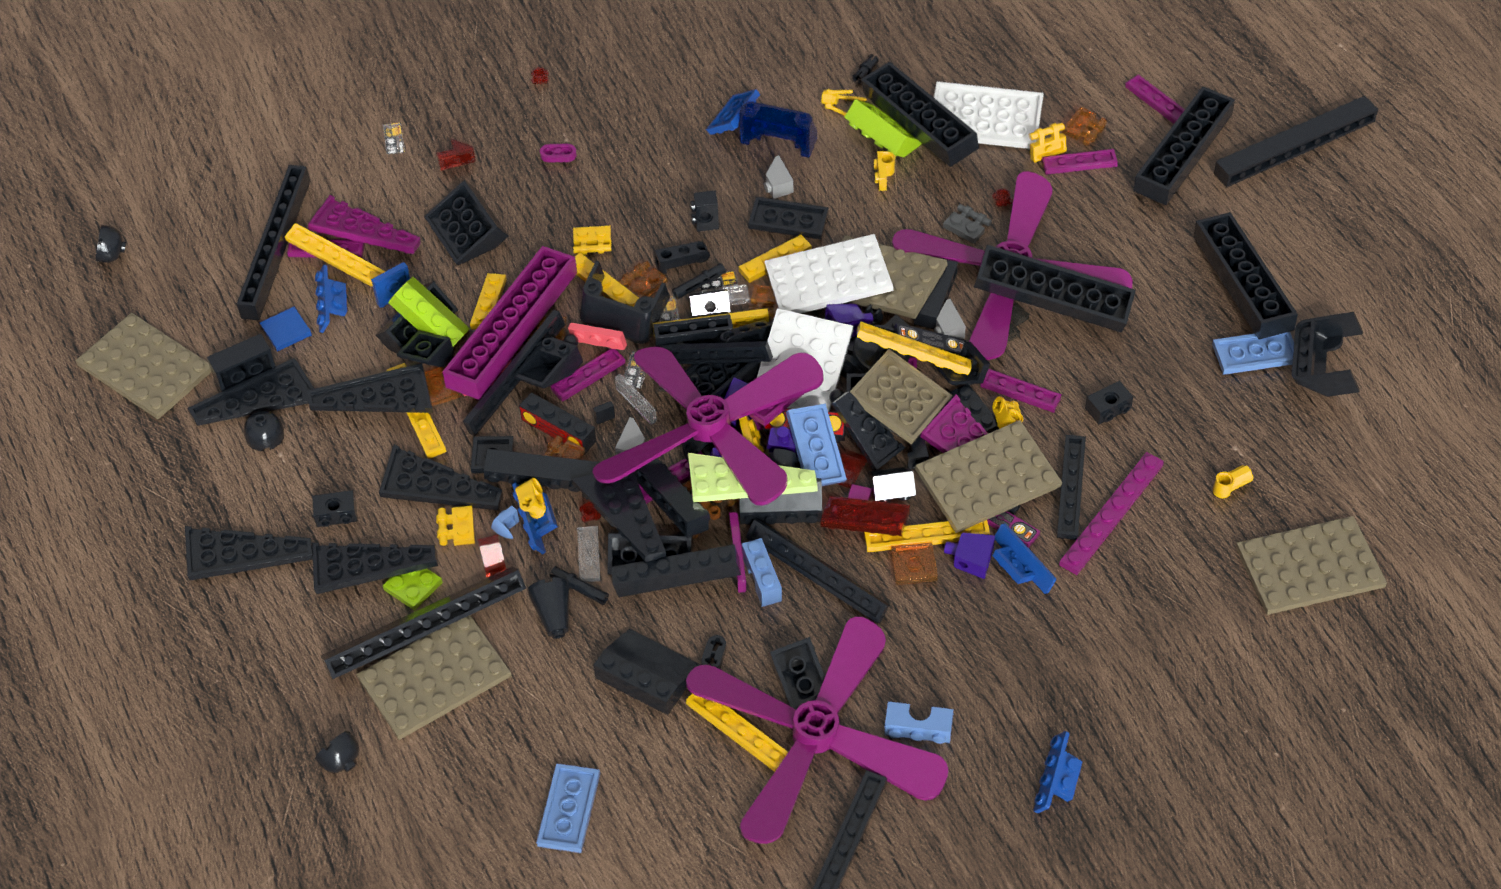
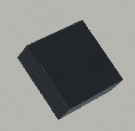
M612 401L593 408L594 420L597 425L615 418Z

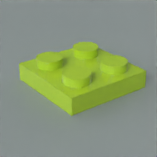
M423 569L393 576L383 585V589L415 611L443 582L441 577L429 569Z

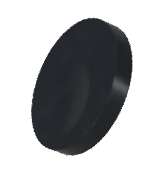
M873 325L875 327L894 333V328L885 325ZM856 337L853 355L859 367L867 373L888 349L882 348L873 342H865ZM888 348L906 362L909 361L910 355H902L896 350Z

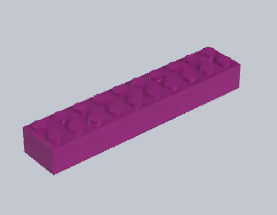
M544 246L539 249L443 370L446 388L478 400L481 399L577 274L574 256Z

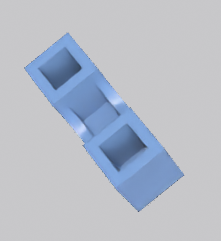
M762 538L742 543L743 560L748 573L753 575L755 590L761 606L782 601V587Z
M888 702L885 735L892 738H911L915 741L929 740L940 744L944 742L950 743L954 709L932 707L930 716L926 720L918 721L909 714L910 704Z

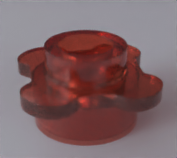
M536 68L531 73L533 76L531 82L533 84H546L549 82L547 78L549 72L544 68Z
M999 189L992 195V198L996 200V205L999 207L1013 203V198L1010 197L1011 193L1007 189Z
M587 502L579 508V511L582 513V522L597 521L601 518V514L594 508L592 502Z

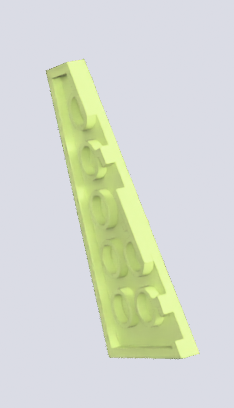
M688 453L693 503L748 498L722 457ZM780 466L786 472L788 478V485L782 494L817 491L814 470Z

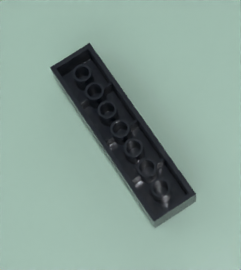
M890 61L861 79L864 95L949 167L979 149L977 132Z
M1202 86L1135 176L1133 191L1167 205L1232 116L1235 99Z
M1229 212L1197 220L1194 239L1257 338L1260 340L1294 331L1298 316L1296 310L1232 213Z
M988 244L983 253L974 283V288L1121 333L1127 325L1136 291L1132 288Z

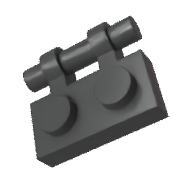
M959 204L957 210L961 214L953 212L943 222V228L975 244L985 232V228L982 225L984 224L989 227L992 220L983 213L975 212L968 205ZM971 217L975 219V222L969 220L968 218Z

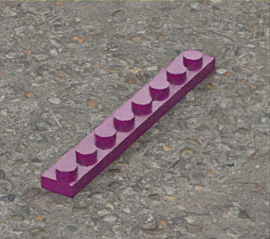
M1148 452L1144 454L1063 556L1059 566L1075 575L1079 574L1163 467V460Z

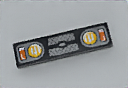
M896 323L894 326V333L959 356L964 342H966L964 339Z

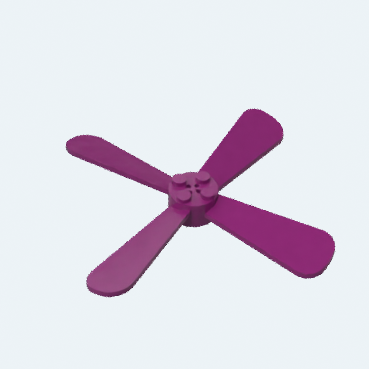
M1029 171L1018 175L1007 241L998 244L997 248L1032 258V253L1028 247L1052 196V187L1047 179ZM910 229L897 231L892 239V246L896 250L901 249L904 252H916L973 265H980L984 250ZM1037 259L1132 288L1133 280L1131 275L1121 268ZM990 293L969 340L987 360L1000 357L1006 350L1014 301L994 293Z
M648 347L638 350L634 354L636 364L687 410L688 424L601 461L593 468V476L597 481L601 483L616 482L693 437L697 441L713 442L753 504L767 505L785 491L788 485L786 472L731 426V422L820 387L824 381V374L820 364L812 355L807 353L793 354L726 399H722L715 395L701 396L669 350L662 347Z
M853 617L848 620L817 699L801 704L797 710L714 666L700 665L688 674L686 686L694 695L792 728L794 745L741 821L740 830L744 838L752 842L767 844L781 837L814 754L823 753L829 749L870 772L886 777L889 783L917 799L932 800L943 790L948 776V766L941 756L839 725L838 713L885 647V634L872 621L863 617Z

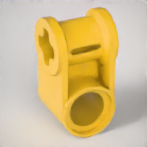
M1000 396L994 400L992 410L999 429L1019 420L1023 422L1024 419L1017 401H1007Z
M531 478L515 488L520 508L523 511H528L534 519L541 518L546 511V505L542 494L543 490L538 480Z

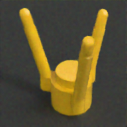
M827 89L823 91L821 102L825 104L826 109H831L845 116L846 112L833 106L834 104L837 105L839 99H858L861 101H867V99L839 95L853 93L852 90Z

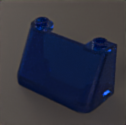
M746 102L739 112L741 144L749 145L750 141L755 138L760 141L763 135L795 141V148L801 149V156L810 158L818 137V131L810 114L756 102Z

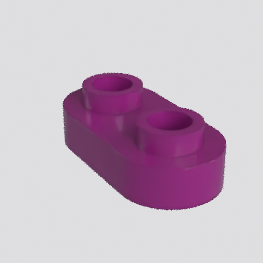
M547 144L540 149V157L544 162H570L577 156L576 148L572 144Z

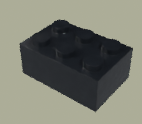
M258 334L207 357L215 383L221 392L275 367L271 349L262 334Z

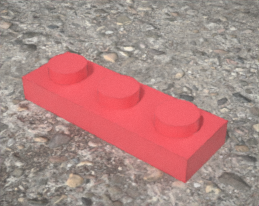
M570 323L568 327L569 333L575 335L579 343L625 350L627 346L622 331L577 323Z

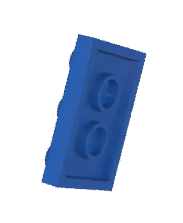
M754 89L733 95L706 129L710 135L721 134L724 131L736 129L739 126L740 120L748 114L747 111L750 107L756 104V100L760 96L758 90Z

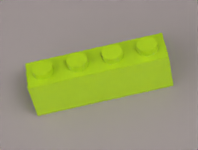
M855 99L844 117L850 121V126L855 129H861L862 135L869 139L873 138L877 146L885 147L888 149L887 152L895 155V158L897 156L905 157L922 145L920 141L894 119L873 104Z
M414 277L410 278L388 302L417 330L448 337L451 339L453 347L470 330L463 321Z

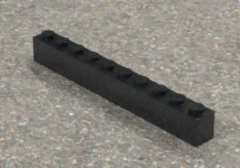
M1366 96L1354 99L1345 105H1340L1336 109L1295 125L1286 131H1281L1270 138H1265L1263 141L1236 151L1227 157L1220 158L1216 161L1214 175L1226 188L1374 123L1378 108Z
M289 165L237 301L241 319L259 321L288 244L285 236L297 220L310 184L307 166Z
M513 566L333 649L321 655V659L329 676L335 679L526 589L519 570Z

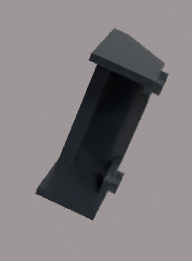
M596 261L583 286L580 308L582 323L588 326L622 331L627 340L639 344L647 343L653 334V323L659 322L670 299L666 284L661 283L655 298L641 297L636 301L635 306L632 307L600 296L603 291L601 283L605 275L600 262Z
M1354 311L1305 319L1296 325L1292 377L1296 384L1326 397L1360 392L1351 369L1326 373L1327 352L1339 349L1343 344V337L1363 334Z

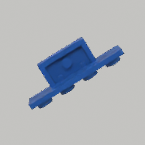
M323 265L315 275V281L317 282L315 294L318 296L316 310H318L317 325H319L320 333H324L330 322L329 313L345 316L347 313L346 283L328 279L327 265Z
M515 482L512 484L514 489L513 496L519 505L518 496L515 491L519 484ZM544 492L542 494L546 511L541 518L534 519L528 511H523L520 506L518 508V512L524 520V530L529 536L528 543L530 547L542 555L546 553L541 537L558 527L548 495Z
M1006 523L1001 524L995 534V540L1002 548L996 549L992 556L1017 584L1033 581L1044 594L1049 593L1056 582V577Z
M1067 731L1055 735L1050 742L1051 749L1045 760V771L1040 779V789L1034 800V812L1037 814L1049 809L1053 794L1067 802L1073 799L1082 761L1065 751L1070 734Z

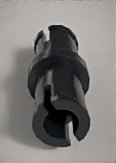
M870 54L866 61L859 65L858 71L852 76L854 82L858 80L857 84H861V79L872 73L873 67L879 62L877 56L873 58L874 54Z

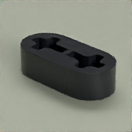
M714 635L708 639L701 660L702 665H708L711 659L714 658L712 666L718 669L721 668L726 653V640L723 636ZM716 643H719L720 646H718L717 650L714 651L713 646H715Z

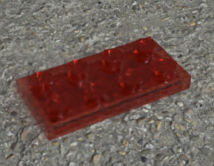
M830 496L820 524L821 527L902 536L910 514V505Z

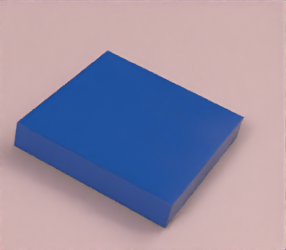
M405 262L371 279L376 302L380 308L388 305L393 295L410 279L408 266Z
M295 307L260 322L261 328L277 352L312 336L310 329Z

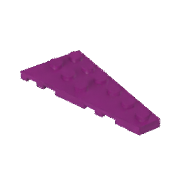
M329 195L308 223V230L398 250L404 253L414 254L420 245L419 237L405 230H396L392 224L388 222L384 224L380 222V218L359 208L352 209L348 207V203L344 201L338 202L331 195Z
M957 394L920 435L922 439L942 453L988 434L982 425L977 423L971 416L970 410L963 406Z

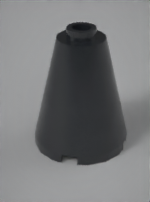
M554 577L552 582L546 583L545 579L533 583L528 587V595L547 635L553 637V639L564 637L569 629L568 580Z

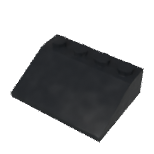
M465 180L424 216L456 265H461L495 249L509 237L478 191Z
M760 362L692 364L685 370V373L701 396L715 395L724 399L734 377L748 384L757 378Z
M630 628L606 647L593 664L596 679L666 715L671 712L687 689L686 679L688 674L695 667L701 665Z

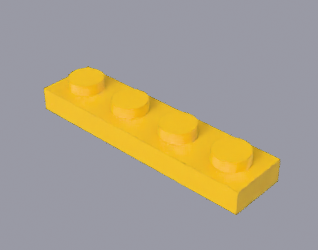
M799 235L740 265L739 272L751 283L768 274L765 260L810 250L812 246L802 235Z
M487 273L470 322L471 330L478 328L501 299L507 281L505 274Z

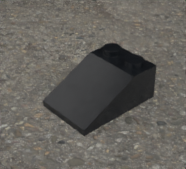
M810 637L773 650L767 654L776 679L790 707L797 710L801 704L817 699L825 675Z

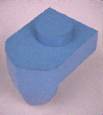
M513 506L503 510L494 519L491 528L498 535L513 539L509 529L519 522L517 510Z

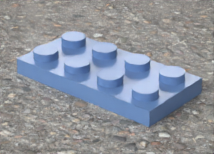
M1290 332L1260 340L1255 334L1214 339L1212 343L1223 375L1293 364L1294 341Z
M826 403L788 410L786 415L801 469L814 470L816 478H821L822 486L845 482L847 478Z
M556 763L537 839V847L582 853L599 782L600 770Z

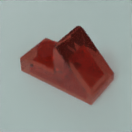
M451 139V150L437 153L441 171L476 162L473 146Z
M849 450L841 454L847 480L836 484L851 489L852 484L857 480L867 460L865 456Z
M498 535L478 539L486 577L505 570L506 566Z

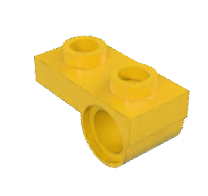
M877 151V159H874V170H877L875 172V183L879 184V191H886L887 176H891L895 172V155L891 152Z

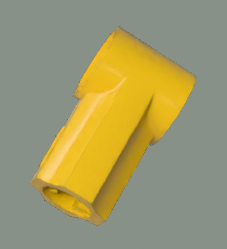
M1242 465L1230 472H1219L1212 489L1213 494L1218 498L1229 497L1233 490L1253 481L1251 469L1247 465Z

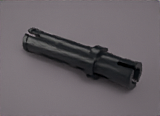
M722 263L709 270L705 269L700 275L673 288L672 293L679 300L703 285L711 284L714 279L726 274V269Z
M554 566L551 570L550 578L559 577L567 579L569 589H574L602 606L607 602L608 598L606 597H609V593L581 580L573 572L568 573L558 566Z

